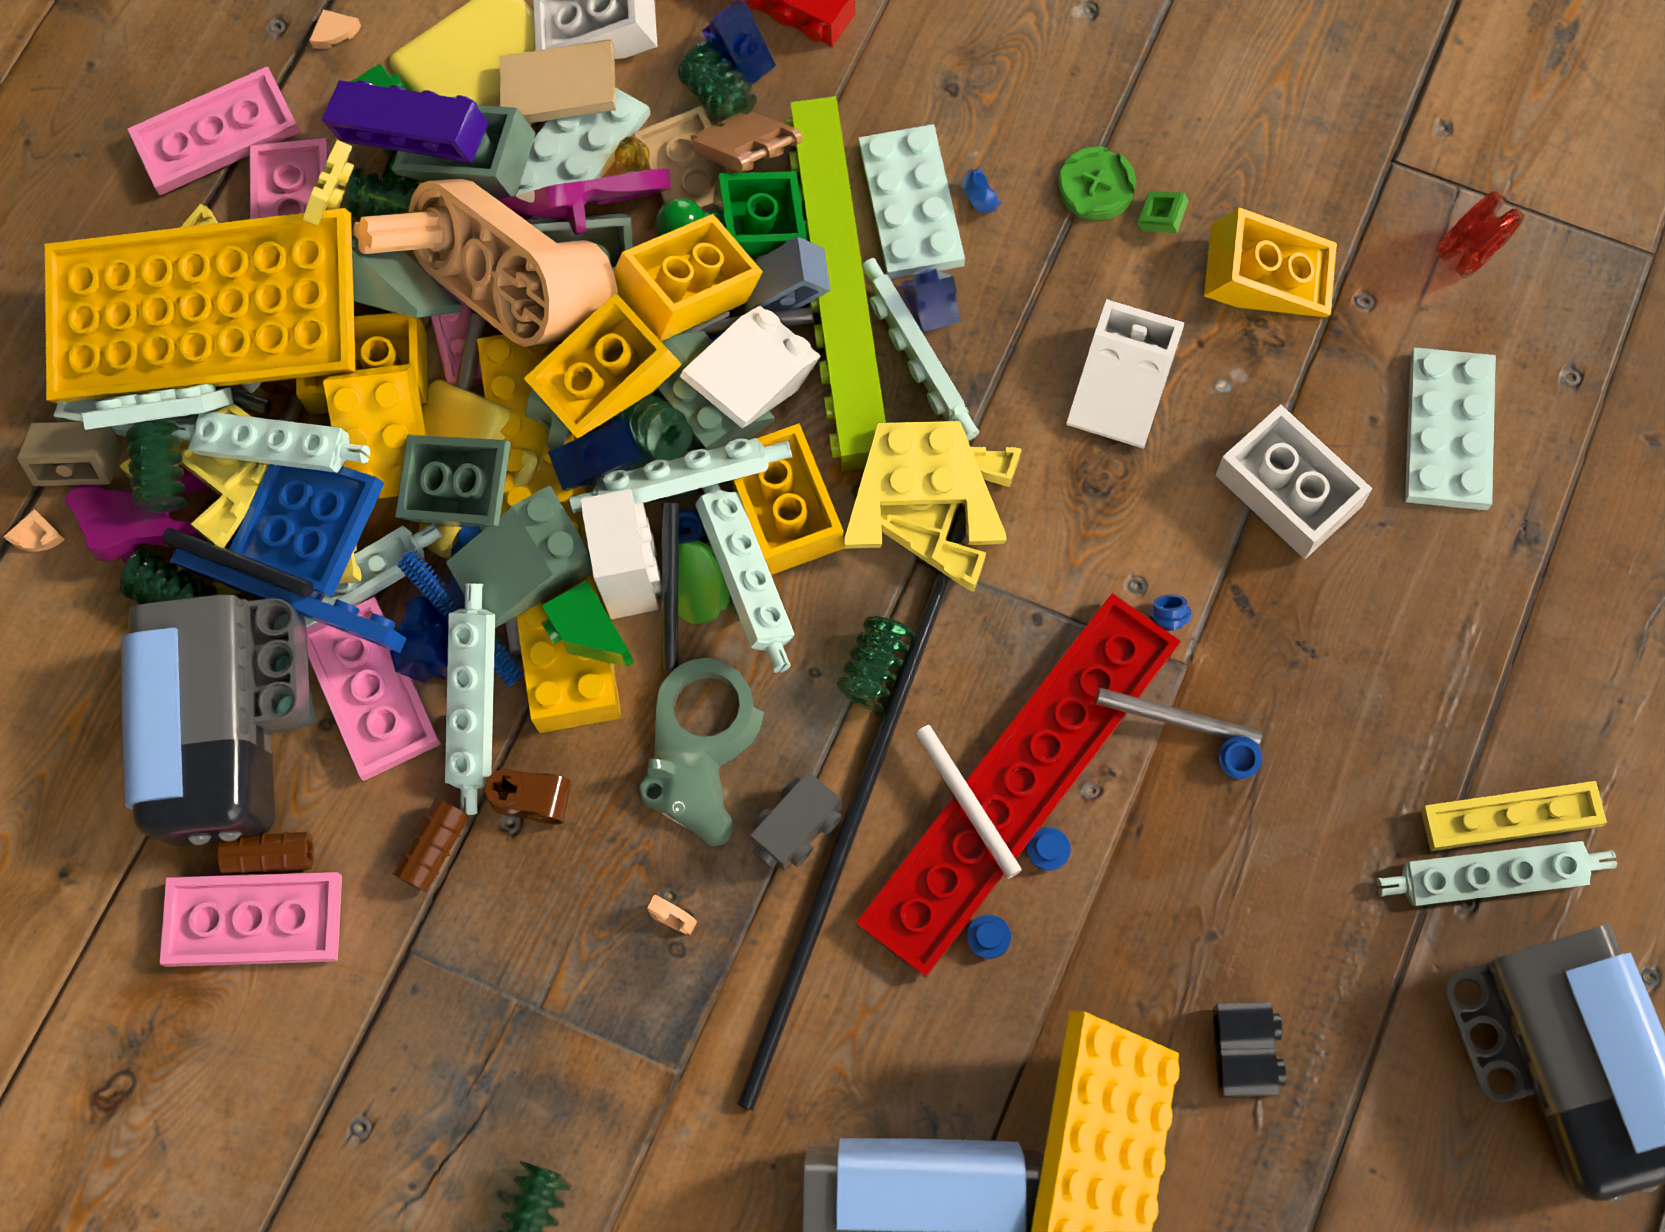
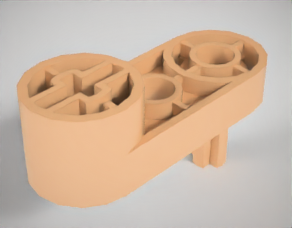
M463 178L433 180L422 183L412 195L408 213L361 217V222H355L354 236L358 238V250L361 253L372 254L413 250L418 263L431 277L511 341L523 347L563 342L614 293L618 294L613 268L607 255L597 244L586 240L556 243L477 184Z

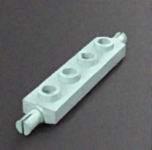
M872 258L862 264V269L872 284L873 297L870 298L872 309L878 319L885 318L891 329L888 332L895 348L898 351L904 350L910 361L907 364L914 380L917 383L923 382L929 392L927 399L933 412L937 416L942 414L946 421H960L968 441L975 438L979 434V430L968 415L969 411L965 407L963 399L887 274L884 275L876 259Z
M204 412L199 413L195 424L174 422L172 427L175 429H171V436L174 439L190 440L188 449L197 455L335 473H338L346 460L367 463L369 458L365 455L370 456V449L367 445L349 444V434L338 427Z
M758 438L751 440L736 439L724 447L708 451L705 449L694 450L685 457L669 461L655 460L645 465V467L627 472L624 470L613 471L605 475L604 478L597 479V485L592 492L570 496V505L573 513L576 514L582 511L581 498L631 489L635 503H644L764 472L769 465L768 463L793 458L789 441L786 440L785 442L764 447L758 441Z
M719 484L702 487L705 495H701L695 505L749 644L753 649L767 651L775 673L786 671L791 667V664L788 661L783 646L795 634L738 492L722 491Z
M432 523L415 534L406 527L401 526L354 555L356 565L361 569V582L338 584L333 597L324 595L322 602L334 605L336 599L356 606L402 579L406 575L401 571V568L397 567L402 556L408 551L413 553L417 550L418 552L414 556L416 557L420 554L421 556L418 560L424 558L423 548L444 537L443 533L440 532L439 526ZM288 614L281 615L276 619L274 630H279L285 626L288 621ZM304 617L306 622V628L316 623H319L317 621Z
M464 583L465 609L449 613L445 783L460 788V810L467 815L478 814L477 791L479 788L485 787L486 781L491 775L495 614L482 609L483 584Z
M1583 841L1409 861L1404 864L1403 876L1378 878L1377 886L1395 885L1394 887L1378 889L1379 895L1383 897L1405 893L1411 906L1590 885L1591 871L1615 869L1617 861L1599 862L1602 859L1616 858L1614 851L1588 853Z

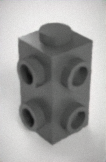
M809 771L801 780L798 777H794L780 794L783 800L773 811L768 808L765 809L751 826L754 832L750 836L753 845L756 846L752 852L770 869L777 865L786 872L792 864L795 867H799L813 851L814 848L810 844L821 832L824 835L829 834L842 818V815L839 813L842 809L841 798Z

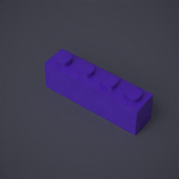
M339 80L322 118L324 124L341 142L468 163L473 162L489 123L478 109L477 103L466 96L457 95L454 98L441 96L429 90H423L421 93L408 91L396 85H390L389 88L375 86L363 80H358L356 83Z

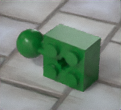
M796 171L719 173L713 195L714 211H702L700 206L692 200L675 198L662 205L655 220L657 234L661 236L714 214L753 261L757 257L779 248L789 239L799 237L807 241Z

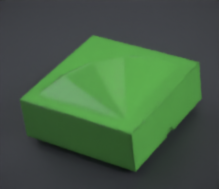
M1148 191L1137 223L1140 230L1144 232L1178 233L1189 201L1185 192Z

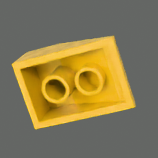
M1238 207L1211 224L1204 296L1237 308L1326 318L1331 315L1337 243Z
M614 293L527 374L524 379L572 434L579 438L651 394L682 364L620 296Z

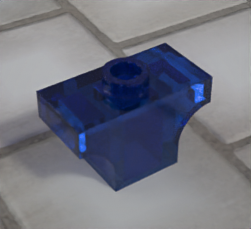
M736 0L710 20L709 25L701 31L716 61L726 66L742 86L749 88L776 67L746 2Z
M931 268L914 273V279L902 282L905 298L908 300L913 318L922 332L961 322L956 300L957 288L953 275L937 272V268Z
M624 419L548 451L561 488L566 492L582 486L590 485L595 487L597 479L604 478L608 473L617 470L631 471L630 466L642 460L629 424Z
M416 595L405 603V617L401 626L396 630V632L407 638L400 654L389 650L395 672L424 683L433 676L447 680L449 622L443 617V614H440L436 606L434 607L429 602V599Z

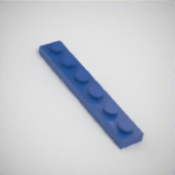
M176 548L170 560L193 574L260 600L282 599L304 617L399 654L407 639L393 630L396 625L395 622L372 613L370 619L358 615L359 608L336 599L334 605L322 602L324 595L312 590L311 594L304 598Z

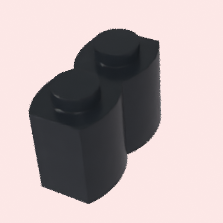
M1272 1002L1216 1004L1213 1007V1030L1219 1098L1274 1097L1279 1095V1086H1285L1286 1084L1285 1062L1283 1059H1277L1275 1040L1282 1039L1280 1013H1273Z

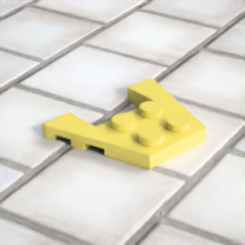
M338 140L336 141L326 162L324 172H321L317 186H314L303 220L319 226L325 210L339 208L345 191L338 189V186L346 187L354 167L353 164L347 162L352 146Z
M234 403L215 412L251 417ZM178 439L170 444L163 440L151 447L152 454L137 462L132 457L119 466L130 479L146 492H149L179 464L195 475L221 497L192 522L191 525L209 543L224 548L245 517L269 464L197 455L188 449L190 440Z
M960 421L878 423L844 538L843 549L881 548L880 505L964 503L967 545L1004 544L1006 542L1005 530Z
M971 447L983 479L1010 487L1020 459L1021 449L1006 447V451H986V447ZM959 503L880 505L882 533L967 590L975 591L986 552L946 541Z

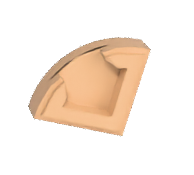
M323 10L309 41L313 48L329 49L332 48L331 45L339 43L346 38L348 40L353 38L361 25L358 18Z
M35 509L3 536L15 547L31 552L51 549L65 540Z
M655 894L647 908L653 919L686 936L687 934L691 935L697 923L691 915Z

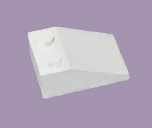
M533 0L536 51L611 40L614 47V59H625L658 47L654 0Z
M758 306L733 323L682 371L680 377L743 429L796 393L821 356L811 348L806 339L795 335L780 323L777 315Z

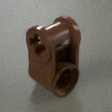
M500 769L488 777L485 784V793L492 808L498 814L526 818L545 824L560 825L564 823L571 780L548 773L535 774ZM506 785H511L514 793L508 794L506 800H501L498 792L505 791Z

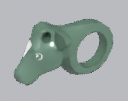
M713 658L693 659L675 668L663 681L658 691L656 706L654 759L648 760L647 774L642 780L638 791L642 805L657 810L670 820L690 829L710 846H720L727 843L732 835L734 826L731 816L724 807L719 769L722 765L736 758L754 742L761 729L764 712L755 707L753 693L738 670L723 661ZM707 678L721 680L732 687L739 698L740 706L736 719L728 729L718 735L702 737L690 734L679 725L675 717V705L678 696L686 686L696 680Z

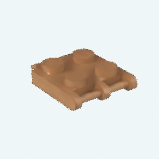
M754 112L747 115L738 113L719 122L718 126L712 125L691 135L695 155L703 157L709 162H715L730 168L734 172L749 171L754 168V161L760 158L769 159L780 156L784 153L785 146H796L803 141L802 134L797 128Z

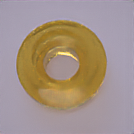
M636 137L623 138L615 151V162L619 172L627 174L645 171L648 167L650 152L647 145Z

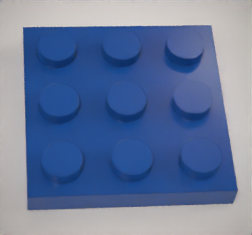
M269 464L229 550L313 583L312 590L333 597L385 483L377 477L344 466L341 467L338 473Z

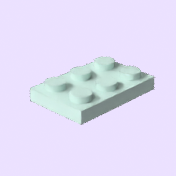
M203 384L178 390L173 388L153 391L149 394L138 396L137 394L112 397V399L95 402L96 410L81 414L85 430L204 413L233 404L231 388L216 390L215 385Z

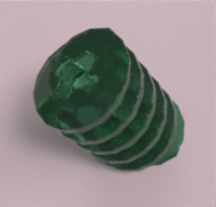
M706 40L696 44L681 61L678 68L680 81L689 86V90L698 96L705 106H708L711 113L718 116L720 122L738 113L747 115L753 110L757 103V97L754 94H750L752 84L748 80H742V74L738 70H733V65L728 60H723V55L718 50L713 51V44Z
M357 167L350 175L345 189V207L351 213V217L358 219L367 216L408 213L412 195L418 187H411L407 193L405 182L399 181L393 188L392 178L385 176L379 183L378 174L371 172L365 178L364 169Z
M653 393L611 418L616 431L659 460L671 461L680 457L690 446L694 435L684 413Z
M157 420L144 421L135 424L126 432V441L129 444L127 454L131 460L128 467L130 474L133 475L130 479L131 489L134 490L131 500L132 504L139 509L152 513L178 511L187 506L186 499L174 497L186 491L185 484L174 481L184 476L183 468L172 466L182 461V453L173 451V449L181 445V440L177 436L169 435L179 428L174 423Z
M146 548L136 550L126 562L121 573L120 591L123 596L135 599L139 605L217 595L215 586L208 585L205 587L204 580L198 577L191 580L190 572L186 570L178 572L177 565L171 562L165 564L164 558L159 555L151 557L150 550Z
M871 616L867 617L863 622L865 631L857 635L856 642L859 646L851 649L850 658L852 661L844 665L843 672L846 676L838 679L837 688L855 704L880 713L883 712L884 706L875 700L876 696L887 698L891 694L888 689L881 685L882 682L894 683L897 680V676L890 672L888 668L889 666L897 668L903 666V661L894 654L895 652L908 653L910 647L901 638H915V633L911 628L896 620Z
M519 1160V1164L529 1171V1174L514 1176L513 1182L523 1189V1192L507 1195L506 1199L517 1209L513 1212H501L500 1217L510 1225V1229L496 1230L495 1232H545L543 1230L544 1227L558 1226L560 1221L549 1211L550 1209L565 1208L566 1203L556 1195V1191L571 1190L572 1185L560 1173Z

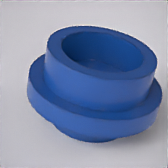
M1163 595L1156 598L1149 612L1150 620L1167 631L1178 630L1192 619V610L1187 605V600L1179 595Z
M1234 736L1227 739L1220 747L1218 761L1220 767L1227 775L1236 779H1245L1251 777L1259 770L1262 763V752L1254 740L1245 736Z
M1045 827L1039 829L1027 844L1029 860L1034 866L1044 871H1054L1061 868L1070 856V842L1067 836L1056 828Z
M980 916L971 923L968 929V945L977 956L983 959H996L1002 956L1010 946V928L998 916Z

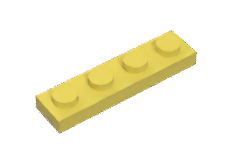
M1596 781L1425 805L1421 809L1430 851L1597 828L1607 823Z

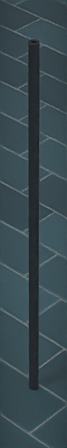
M962 503L948 541L964 546L967 536L965 504ZM938 569L737 1102L738 1106L754 1111L949 587L951 578Z

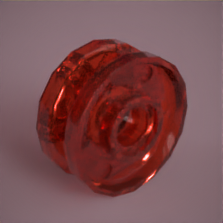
M1498 190L1492 191L1477 202L1448 232L1436 251L1437 256L1444 262L1451 260L1461 252L1463 253L1455 268L1456 273L1463 279L1468 278L1483 267L1508 242L1524 220V213L1518 208H1513L1500 217L1497 216L1505 202V197Z

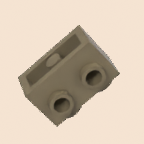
M83 422L31 423L17 460L33 486L110 484L123 448L111 426L85 430Z

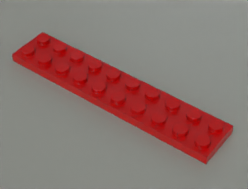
M1113 593L966 780V783L1016 860L1128 714L1127 712L1094 704L1097 689L1103 688L1140 698L1181 643L1179 639ZM955 796L856 922L857 927L925 979L1005 876Z

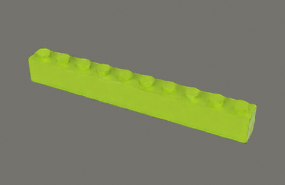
M834 96L790 102L792 118H785L784 120L786 125L797 128L801 132L803 141L795 146L796 151L789 152L791 172L796 171L797 175H800L801 185L798 186L802 209L805 210L806 219H804L806 238L807 241L825 250L831 290L810 302L813 313H819L821 322L819 325H814L817 349L824 348L826 360L819 361L822 385L830 384L831 391L830 397H824L827 421L835 420L836 433L829 434L832 458L840 457L842 472L865 469L878 423H886L837 98Z

